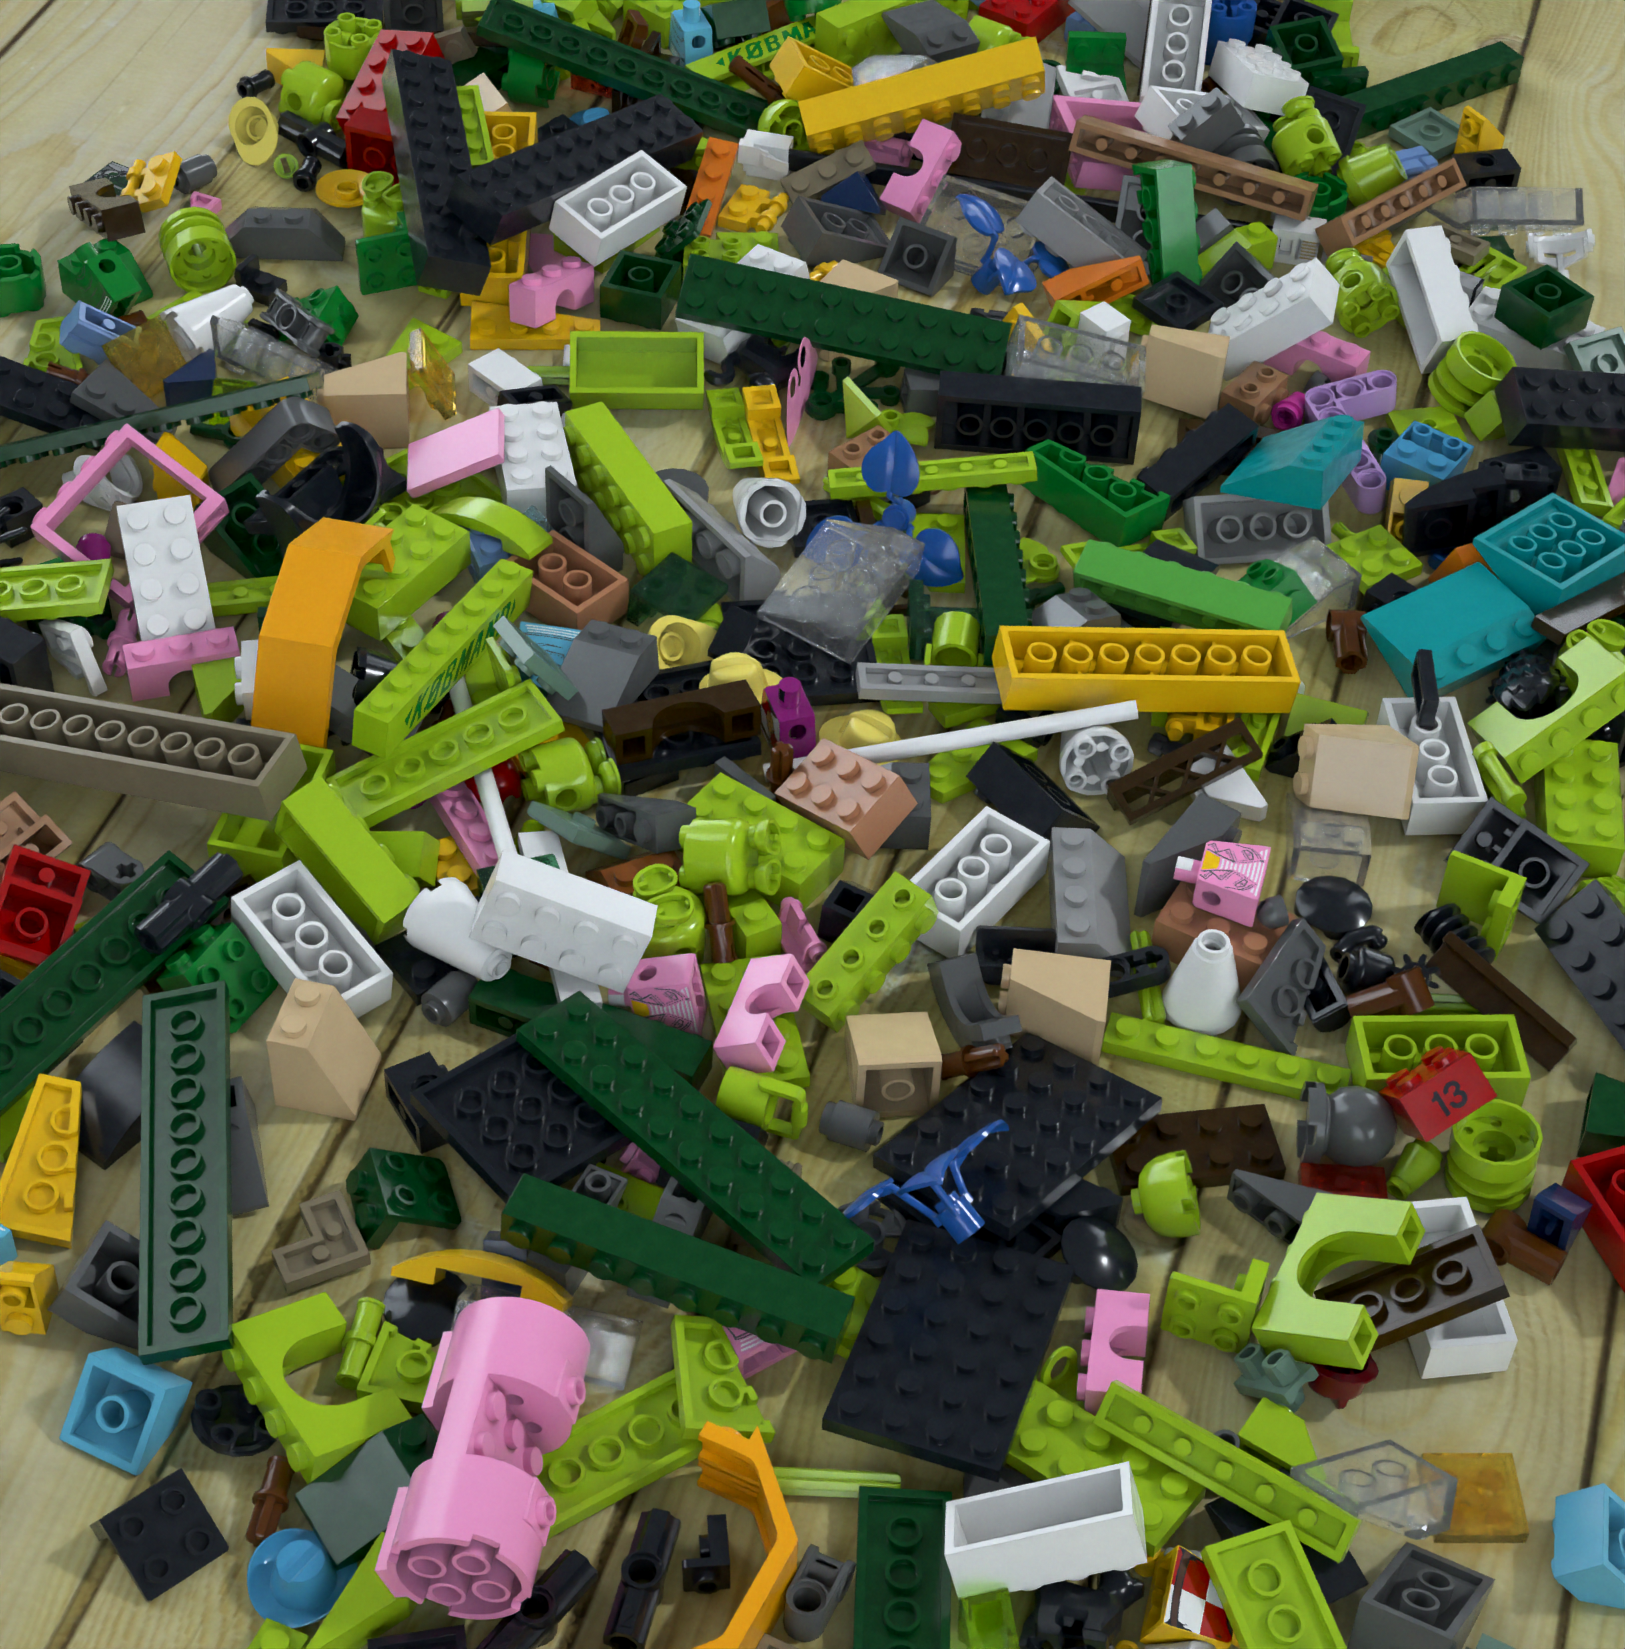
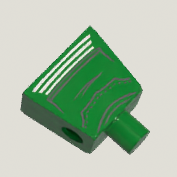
M91 242L79 246L74 253L81 262L82 267L75 279L88 305L114 317L128 315L142 291L139 283L115 251L108 250L98 254Z

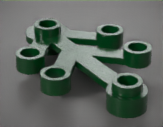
M836 357L832 360L831 373L836 376L837 390L832 393L827 392L829 388V374L824 371H815L811 386L814 392L810 394L809 399L805 403V411L810 417L819 421H825L836 414H845L843 380L847 376L849 377L851 373V360L846 357ZM874 361V366L852 379L868 399H880V402L885 406H896L899 403L900 390L898 387L893 385H886L884 387L866 386L880 377L891 378L895 376L900 370V366ZM870 400L878 408L877 402Z

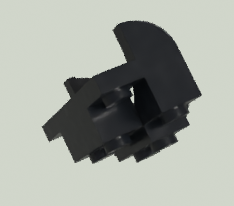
M341 421L334 429L342 446L325 449L274 495H270L268 490H262L256 495L255 498L260 507L243 522L248 533L265 534L266 536L275 535L285 555L288 544L323 517L365 524L380 510L378 507L380 498L385 494L384 490L395 479L376 440L361 426ZM343 475H345L344 485H342L339 479Z

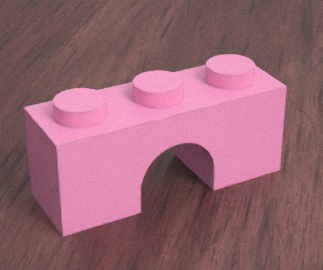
M922 119L908 146L917 158L923 160V165L912 176L892 174L879 198L889 212L920 223L922 217L929 212L937 189L943 186L951 163L956 161L960 154L962 143L955 132Z
M575 256L564 257L561 262L543 266L542 270L522 276V279L509 284L510 321L533 328L555 320L556 305L577 310L594 302V266L581 262V259Z
M1319 331L1267 359L1263 364L1293 375L1306 360H1310L1319 366L1322 373L1331 382L1366 373L1371 351L1363 349L1354 343H1348L1330 336L1326 332Z
M233 626L122 645L133 702L170 696L169 682L171 678L179 672L192 670V664L240 656Z
M792 953L750 959L713 1046L717 1057L722 1061L727 1070L732 1065L755 1073L774 1072L786 1040L772 1019L783 1013L798 1011L810 983Z
M1097 1289L1095 1307H1086L1084 1333H1091L1092 1336L1091 1340H1082L1080 1366L1088 1367L1087 1374H1078L1076 1400L1085 1401L1084 1410L1096 1416L1112 1381L1118 1380L1142 1394L1144 1361L1125 1359L1122 1356L1145 1357L1150 1294Z

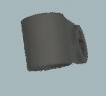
M105 842L76 865L91 870L86 887L110 901L144 872L143 864L139 860L129 856L112 842Z
M814 1544L807 1548L785 1596L783 1625L788 1636L797 1641L810 1642L822 1635L838 1603L843 1600L855 1572L856 1562L847 1560L843 1563L820 1553L819 1547ZM807 1608L811 1609L812 1612H803L799 1609Z

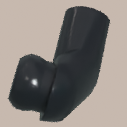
M1365 926L1346 932L1330 949L1329 953L1335 962L1340 963L1342 956L1346 952H1351L1359 946L1367 945L1368 948L1378 951L1382 950L1387 945L1388 938L1383 935V929L1379 926Z

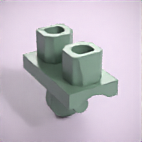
M1249 1343L1234 1357V1362L1242 1373L1233 1383L1240 1394L1261 1399L1265 1397L1276 1404L1288 1407L1293 1413L1298 1411L1305 1400L1302 1385L1314 1381L1319 1376L1313 1365L1296 1362L1291 1353L1284 1349L1272 1351L1267 1356L1260 1344Z

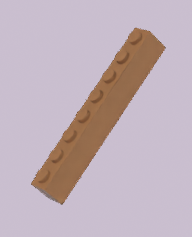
M1083 115L1076 121L1068 150L1133 170L1132 164L1164 159L1192 164V169L1196 175L1194 189L1300 221H1305L1310 215L1319 184L1088 115Z

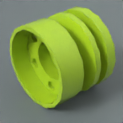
M188 207L169 215L162 223L158 234L159 246L166 260L170 276L178 287L187 292L195 289L204 294L225 286L233 277L237 266L235 252L228 240L223 223L215 213L206 208Z
M1462 332L1446 352V357L1438 363L1437 367L1430 374L1428 387L1432 396L1442 407L1450 413L1465 418L1463 415L1488 391H1493L1510 369L1517 367L1507 348L1496 339L1481 332Z
M1493 1099L1454 1124L1451 1128L1449 1150L1443 1172L1445 1186L1454 1198L1467 1197L1471 1209L1484 1213H1494L1498 1209H1508L1511 1211L1519 1208L1529 1199L1537 1169L1536 1164L1543 1141L1539 1123L1531 1113L1517 1104Z

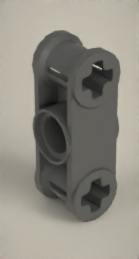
M276 288L274 291L276 296L266 312H261L259 316L291 339L292 343L298 348L318 358L320 356L319 349L329 334L333 335L335 329L304 308L297 299Z

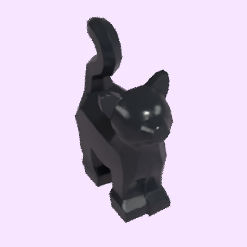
M752 334L739 345L736 351L730 353L721 361L723 373L707 369L704 372V377L711 385L716 387L726 386L736 376L734 367H738L744 374L748 375V387L775 384L778 393L779 390L788 387L789 377L794 368L799 375V348L786 355L788 347L785 345L778 348L774 345L771 338ZM804 346L801 351V367L805 363L806 352Z
M1111 1570L1097 1574V1589L1067 1582V1580L1041 1586L1035 1591L1034 1610L1023 1624L1018 1649H1044L1041 1646L1047 1641L1052 1644L1053 1649H1061L1064 1638L1083 1640L1084 1644H1086V1649H1110V1644L1121 1630L1124 1610L1144 1597V1582L1133 1577L1130 1570Z

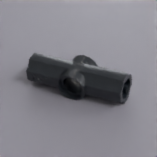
M288 110L280 114L278 134L296 143L303 156H320L342 169H348L345 140L336 136L331 125L324 121L315 125Z
M217 852L190 878L182 877L176 881L166 892L161 904L135 927L134 935L139 940L140 946L150 954L155 953L161 956L189 928L192 930L199 928L212 914L217 902L242 880L243 872L240 870L237 861L227 853L220 854Z
M653 1508L650 1511L641 1512L629 1554L621 1565V1580L603 1635V1644L608 1645L612 1649H645L656 1608L663 1599L665 1578L681 1528V1521L673 1517L669 1511ZM640 1578L651 1580V1582L646 1584H638L634 1581Z
M565 1549L535 1582L531 1597H527L521 1603L520 1611L504 1617L476 1649H536L548 1644L557 1634L558 1623L598 1579L597 1570L590 1564L588 1558L575 1549L573 1551ZM533 1612L545 1614L539 1619H529L526 1617Z

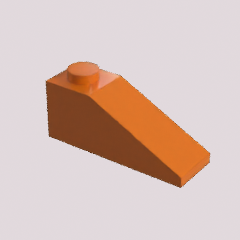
M1140 256L1071 268L1042 282L1051 309H1053L1056 300L1105 301L1109 304L1150 284Z

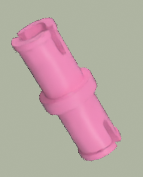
M130 608L122 609L119 612L115 630L109 634L107 639L109 649L102 664V669L110 676L114 665H117L114 677H121L125 674L126 664L122 645L137 642L138 624L135 610L131 620H127Z

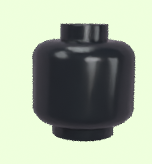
M1365 946L1356 947L1351 952H1346L1342 956L1338 965L1337 981L1341 983L1342 989L1347 995L1386 982V978L1397 974L1391 970V967H1395V961L1388 953Z

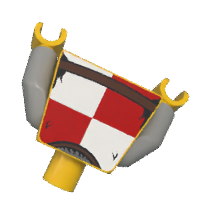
M1177 1545L1175 1548L1168 1547L1165 1551L1160 1549L1154 1557L1147 1554V1563L1134 1567L1138 1575L1152 1577L1139 1642L1146 1644L1145 1649H1228L1231 1644L1240 1648L1201 1557V1551L1187 1550L1180 1545ZM1122 1640L1117 1643L1114 1649L1139 1648L1132 1641Z

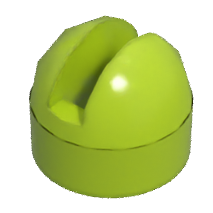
M282 153L274 159L273 168L278 176L288 179L292 178L294 172L299 169V164L293 155ZM286 157L290 172H284L281 158Z

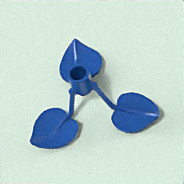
M959 194L955 197L959 200L962 212L969 224L980 234L991 237L988 249L980 259L983 265L971 276L973 286L980 293L989 295L1000 283L1005 296L1015 293L1032 292L1036 288L1037 282L1033 272L1027 266L1030 263H1038L1041 272L1048 278H1052L1070 269L1066 260L1061 256L1056 257L1049 253L1042 241H1037L1032 246L1035 255L1022 262L1005 248H998L994 253V258L990 259L999 238L997 233H1002L1005 229L1000 215L988 202L979 197L969 194Z
M895 430L867 452L862 462V476L868 487L875 492L887 491V499L893 502L884 510L882 519L855 534L854 523L847 516L836 515L828 517L816 525L810 533L805 546V555L810 562L833 574L850 573L860 565L864 557V548L859 539L885 526L892 532L906 531V541L911 547L902 554L901 564L906 574L912 580L932 587L955 584L964 578V574L961 568L959 551L952 537L943 530L928 528L921 531L915 540L913 539L912 531L914 526L912 523L916 518V509L910 501L902 497L909 496L917 488L920 471L911 445L900 431Z
M1002 1119L984 1126L978 1132L965 1139L958 1147L932 1160L923 1172L912 1176L901 1188L893 1184L894 1180L892 1177L874 1185L862 1193L844 1210V1216L849 1219L866 1208L875 1199L894 1194L931 1219L937 1228L943 1225L955 1242L960 1244L985 1224V1221L970 1203L974 1199L967 1191L960 1173V1166L968 1153L987 1135L1000 1131H1009V1126ZM948 1166L960 1196L955 1190L947 1195L940 1186L943 1184ZM931 1186L941 1199L934 1205L938 1214L907 1192Z

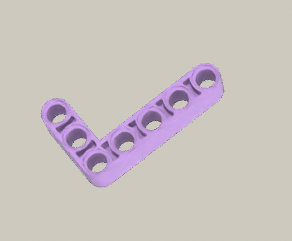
M1376 370L1313 387L1305 394L1304 422L1308 424L1336 415H1348L1356 421H1361L1387 414L1395 409L1397 377L1391 371ZM1363 440L1361 460L1343 481L1342 486L1358 511L1365 514H1375L1382 511L1385 507L1386 476Z

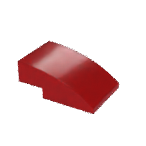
M14 844L0 879V955L38 967L64 944L72 935L91 870Z

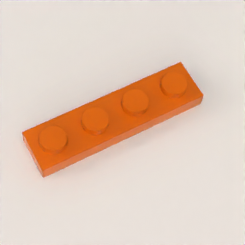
M713 137L708 139L687 205L688 208L694 202L700 204L707 198L712 202L699 236H706L709 239L712 237L738 154L739 143Z

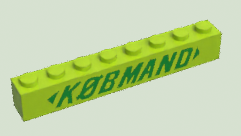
M815 15L809 16L686 64L685 68L739 90L746 91L751 89V87L729 71L728 67L731 61L736 56L741 55L748 63L770 80H773L775 75L769 64L788 36L815 49L816 17Z
M501 558L354 709L352 746L386 759L488 650L485 639L493 637L495 642L501 635L493 625L503 615L513 623L530 605L533 570Z

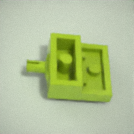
M1339 521V524L1335 523L1331 528L1332 534L1340 540L1325 546L1321 567L1341 586L1352 583L1365 595L1366 590L1390 573L1396 574L1405 581L1421 575L1424 564L1381 524L1359 533L1351 532L1341 521Z

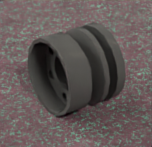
M1244 123L1245 126L1212 151L1215 154L1279 172L1275 160L1266 148L1256 127L1249 123ZM1221 197L1223 202L1231 206L1247 205Z

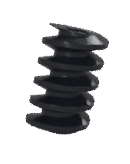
M1455 903L1446 904L1428 911L1414 926L1415 932L1421 936L1424 944L1429 946L1433 955L1444 944L1442 939L1451 930L1490 965L1495 959V950L1491 947H1486V939L1478 936V929L1473 925H1469V918L1461 914L1460 907Z

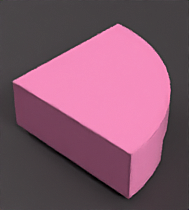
M196 191L190 197V207L206 208L215 214L222 209L221 199Z

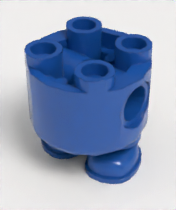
M1212 0L1205 65L1211 66L1218 41L1228 42L1229 39H1237L1245 42L1246 46H1248L1253 37L1257 3L1254 0Z

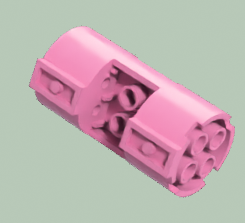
M492 1297L476 1301L465 1307L459 1313L453 1331L443 1332L421 1407L439 1433L434 1453L431 1459L423 1462L414 1470L409 1487H398L374 1570L394 1597H408L420 1605L427 1598L449 1606V1616L475 1620L498 1619L515 1614L520 1611L521 1603L527 1597H531L543 1546H546L550 1526L556 1520L555 1501L549 1496L536 1477L542 1471V1454L558 1449L568 1440L572 1426L576 1423L579 1407L583 1404L586 1396L584 1377L590 1357V1343L583 1329L563 1312L530 1299Z

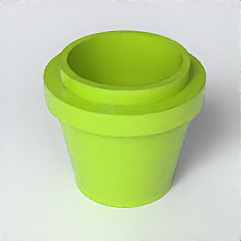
M1388 143L1353 157L1347 155L1339 160V168L1336 169L1338 177L1347 184L1348 198L1355 207L1407 180V174L1400 159Z

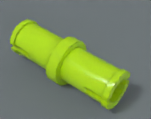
M363 1297L358 1300L351 1329L345 1333L342 1340L344 1353L335 1382L339 1386L350 1390L357 1389L377 1340L376 1336L381 1317L385 1311V1305L381 1301L370 1297Z

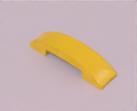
M775 384L742 387L746 422L753 442L757 441L764 460L763 466H757L760 477L779 478L791 484H800L795 457L790 455L781 421V404Z
M448 1249L420 1254L392 1266L390 1274L391 1276L431 1285L444 1279L446 1270L522 1286L520 1298L541 1302L561 1312L566 1311L572 1306L574 1298L560 1284L538 1269L507 1256L480 1250Z

